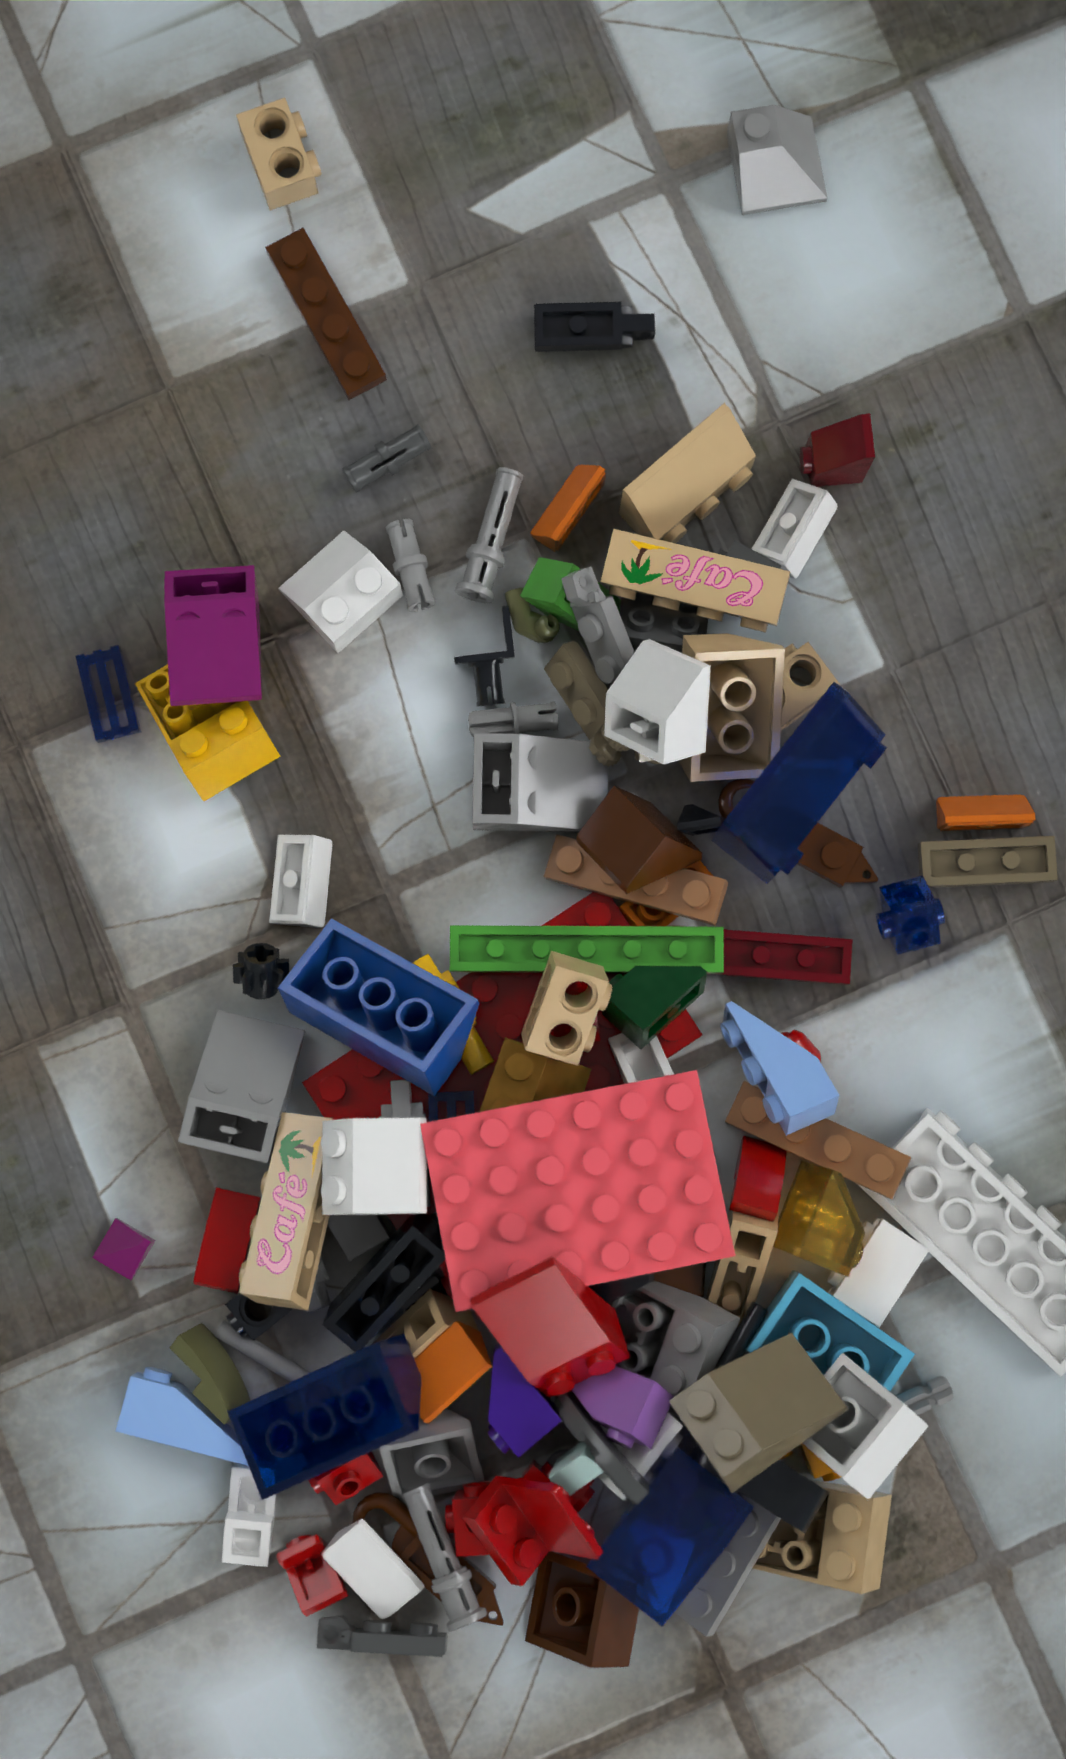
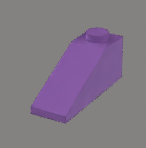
M617 1366L606 1374L594 1375L576 1384L572 1389L591 1417L608 1429L605 1437L628 1449L632 1448L634 1442L647 1448H652L670 1409L671 1404L669 1400L674 1398L671 1393L656 1381Z

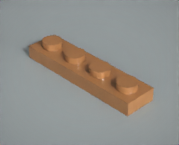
M558 834L556 835L543 876L549 881L716 926L728 887L726 879L683 868L626 894L577 843L576 839Z
M743 1081L725 1120L727 1124L886 1198L894 1199L912 1159L910 1156L827 1118L786 1136L779 1122L773 1124L768 1118L763 1106L764 1096L759 1087L752 1086L750 1083Z

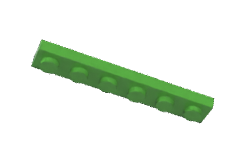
M450 925V972L543 973L550 953L554 951L603 966L606 973H628L635 966H701L707 971V974H722L724 972V927Z

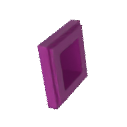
M115 1218L92 1258L132 1281L155 1240L120 1219Z

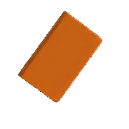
M582 464L575 467L531 530L530 535L552 551H559L604 486L605 469L601 466Z
M1020 794L939 797L936 800L937 828L940 831L1026 828L1036 820L1035 812L1027 798Z
M456 1321L397 1374L396 1381L423 1422L429 1424L492 1367L481 1332L460 1321Z

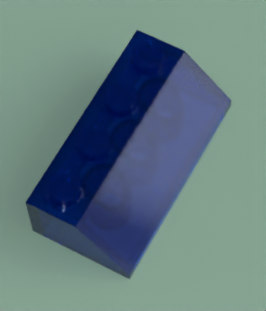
M404 1334L371 1344L227 1411L261 1500L419 1431L422 1377Z

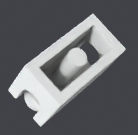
M876 1217L872 1224L868 1221L863 1223L852 1241V1244L857 1248L848 1262L841 1259L836 1264L827 1282L832 1285L828 1291L829 1294L880 1328L929 1249L882 1218L880 1220Z

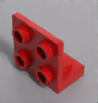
M496 1475L463 1516V1519L512 1585L523 1587L549 1551L598 1560L603 1553L602 1548L593 1537L595 1534L593 1528L577 1514L570 1503L571 1497L568 1492L554 1482L543 1483L530 1481L522 1477L510 1478Z

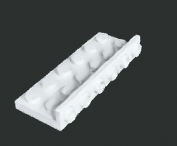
M926 1108L917 1123L892 1147V1149L912 1158L894 1199L891 1200L861 1185L859 1186L911 1236L929 1249L928 1252L1061 1377L1066 1372V1237L1057 1230L1062 1225L1061 1222L1043 1205L1037 1210L1023 1198L1028 1193L1027 1190L1013 1176L1007 1173L1002 1178L990 1167L994 1159L979 1144L973 1142L968 1146L956 1135L961 1130L960 1127L946 1113L940 1110L935 1115L930 1109Z

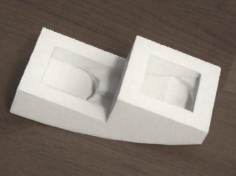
M233 1462L228 1512L225 1517L222 1563L268 1567L277 1500L279 1464L254 1462L250 1467Z

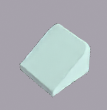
M580 1442L557 1458L549 1474L550 1482L560 1485L569 1495H572L602 1474L603 1471L595 1463V1457L590 1452V1448L584 1442Z

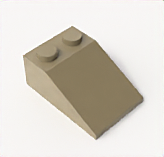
M792 1333L707 1373L669 1400L677 1416L731 1493L848 1410L847 1406Z

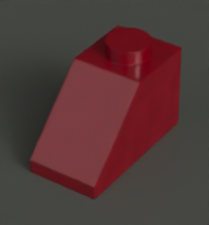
M860 414L810 433L806 447L800 448L802 474L809 473L810 485L819 487L863 482L875 459L871 414Z

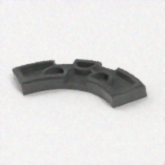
M572 1390L563 1395L548 1397L552 1402L557 1398L562 1404L559 1406L560 1411L558 1415L577 1440L584 1442L590 1448V1452L595 1457V1463L633 1504L637 1505L649 1493L650 1483L635 1469L615 1444L605 1437L606 1433L591 1417Z

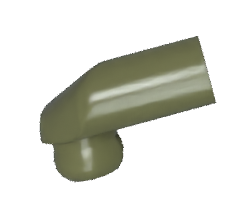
M516 588L506 592L504 595L507 606H509L514 630L518 634L537 643L552 641L559 633L560 623L558 619L551 614L545 616L532 611L529 602L520 596L524 588Z

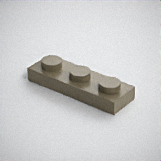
M1055 836L927 841L918 843L920 888L1045 883L1058 880Z

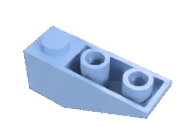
M734 1002L726 1003L723 1022L720 1024L722 1035L730 1048L736 1047L743 1059L741 1066L748 1082L752 1086L757 1084L764 1096L763 1106L770 1121L773 1124L779 1122L787 1136L834 1115L840 1095L819 1059Z

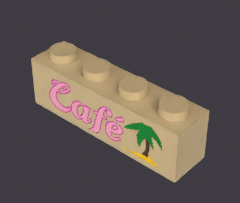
M613 529L600 582L611 586L610 595L635 600L638 592L654 596L652 605L678 611L680 603L698 607L696 616L722 622L724 614L740 617L741 627L766 632L768 624L778 625L790 578V571Z
M284 1112L281 1114L269 1169L264 1173L261 1180L262 1198L258 1215L253 1218L250 1226L251 1245L248 1257L243 1262L239 1272V1283L241 1286L239 1293L256 1303L306 1311L309 1309L330 1216L322 1215V1121L334 1120L333 1118Z

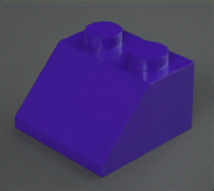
M497 1343L494 1348L488 1414L490 1425H488L489 1430L487 1433L504 1454L511 1449L519 1458L558 1425L562 1419L558 1415L560 1411L558 1406L550 1401L548 1396L527 1382L501 1345Z

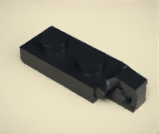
M621 302L534 304L535 352L622 350V348H631L635 340L655 338V314H632V306H621Z

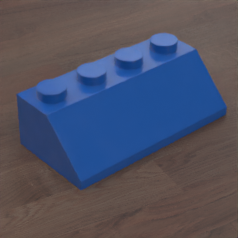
M332 918L278 986V990L289 1013L433 1096L436 1095L460 1062L480 1004L479 1000Z

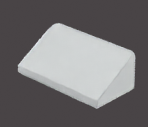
M792 479L752 550L782 565L780 569L790 571V577L797 578L837 510V503L828 490Z
M278 835L269 923L324 927L332 854V841L330 839L316 835Z
M360 1519L339 1530L322 1551L324 1560L382 1620L390 1617L425 1587L423 1582L364 1519Z

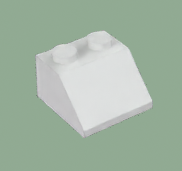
M342 531L278 588L337 654L403 596L400 582L369 549L345 531Z
M352 1118L322 1121V1215L427 1213V1158L420 1126L421 1123H426V1118Z
M842 1352L824 1374V1377L847 1406L848 1410L805 1440L803 1444L869 1500L928 1428V1425L901 1400Z

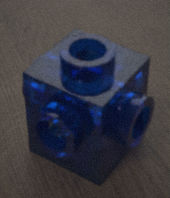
M923 875L879 887L882 912L876 914L878 930L883 940L890 939L897 955L941 944L939 925L945 924L944 910L939 898H934Z

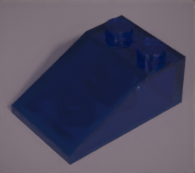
M678 1447L666 1459L663 1458L653 1471L654 1475L649 1482V1493L637 1505L631 1502L600 1545L603 1553L599 1559H590L586 1565L589 1570L661 1627L664 1626L725 1550L754 1508L736 1492L731 1493L722 1481Z

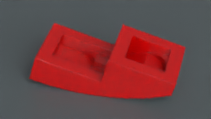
M747 1136L742 1137L733 1177L735 1182L729 1210L774 1222L780 1203L787 1151L765 1141Z
M216 1187L193 1280L195 1285L235 1294L239 1293V1272L243 1262L248 1257L251 1241L250 1226L253 1218L258 1215L261 1197Z

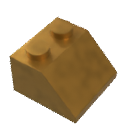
M505 1037L480 1112L584 1092L592 1069L580 1064L577 1066L526 1051L523 1043Z

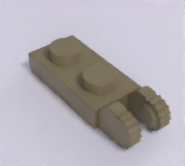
M578 642L564 643L544 667V670L572 712L576 722L581 726L588 739L591 740L589 749L597 757L596 760H599V763H602L603 766L613 767L620 760L621 752H626L630 748L604 736L606 692L608 689L598 678L594 667Z

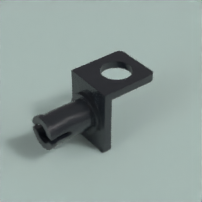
M502 606L501 608L506 651L454 657L455 665L468 663V667H473L477 707L489 705L488 686L491 687L493 705L505 703L500 664L504 663L503 659L515 657L509 606Z

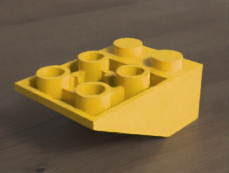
M168 664L134 683L183 772L203 802L281 757L248 701L171 706Z

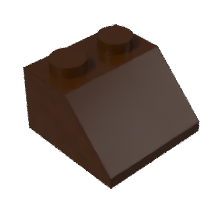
M549 1551L538 1566L525 1641L589 1668L629 1667L646 1572L613 1560L603 1558L595 1560Z

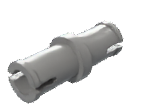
M403 519V526L400 527L399 520H396L385 527L396 560L392 564L394 573L401 578L408 603V611H418V604H421L422 610L428 609L435 605L436 602L432 596L425 571L428 567L426 555L420 553L413 521L411 519Z

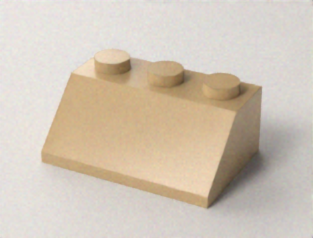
M723 403L623 489L619 514L638 535L676 544L686 534L687 529L684 527L696 516L700 520L706 518L720 504L717 498L728 488L733 492L737 491L752 477L753 473L750 469H752L756 455L731 409Z
M728 633L683 635L682 653L711 666L706 752L679 760L690 782L778 777L785 648L782 645Z

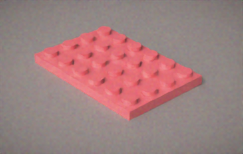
M697 1070L420 1124L455 1312L473 1309L470 1298L551 1257H554L579 1278L585 1286L735 1257Z

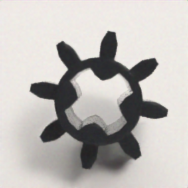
M252 944L244 952L238 953V963L233 964V983L243 984V994H247L254 999L271 998L277 994L278 986L289 973V959H280L279 949L270 944Z

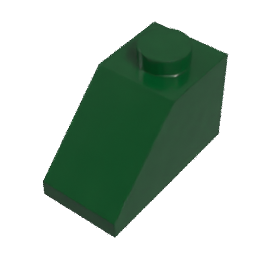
M635 966L625 976L618 974L609 981V984L612 985L611 997L606 1009L602 1011V1015L641 1050L704 993L707 971L701 966Z

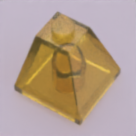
M801 1160L778 1219V1232L773 1247L849 1277L851 1270L859 1264L864 1251L862 1241L865 1231L842 1173Z

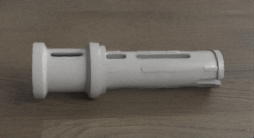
M504 467L497 469L476 544H472L467 548L466 558L468 559V564L463 580L457 583L455 592L469 600L480 603H492L495 594L492 592V587L498 569L502 568L505 562L501 549L512 517L520 484L524 478L516 470ZM503 499L502 506H501V509H500V513H499V516H498V519H497V523H496V526L494 527V524H495V521H496V517H497V514H498V510H499V507H500V504H501V500Z
M426 1483L401 1494V1496L405 1500L419 1540L422 1543L435 1579L432 1580L433 1585L431 1588L433 1593H439L449 1618L446 1626L450 1632L469 1625L488 1614L486 1609L478 1604L469 1581L472 1577L470 1569L467 1570L466 1566L461 1567L447 1528L430 1490L431 1486L429 1483Z

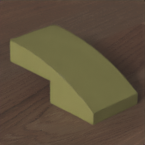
M200 1323L178 1335L169 1348L201 1379L192 1394L224 1425L246 1412L252 1404L245 1384L232 1359L203 1323Z

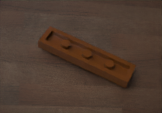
M301 228L265 247L269 259L348 400L387 381L384 370L305 229Z

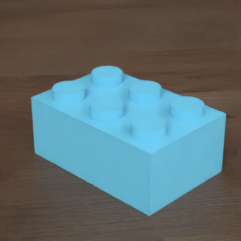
M792 1270L766 1310L768 1312L746 1349L749 1352L755 1351L792 1333L823 1375L843 1352L888 1391H891L915 1355L911 1350L795 1270Z

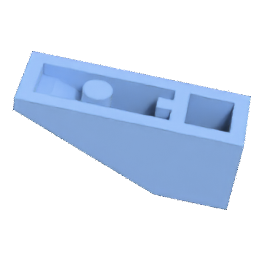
M145 1367L144 1373L137 1372L130 1376L116 1432L250 1467L256 1461L258 1451L228 1424L224 1425L184 1384L172 1381L171 1372L153 1367Z

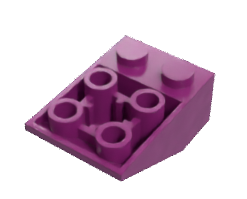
M254 565L165 571L164 606L171 706L262 700L260 611Z

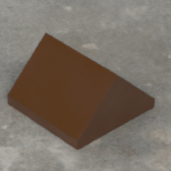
M615 785L577 834V843L626 894L702 860V852L651 802Z

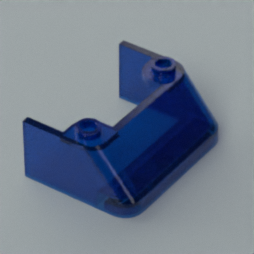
M834 681L727 816L711 841L766 884L780 870L788 875L804 855L798 847L863 764L871 769L887 749L881 743L886 734L852 695Z

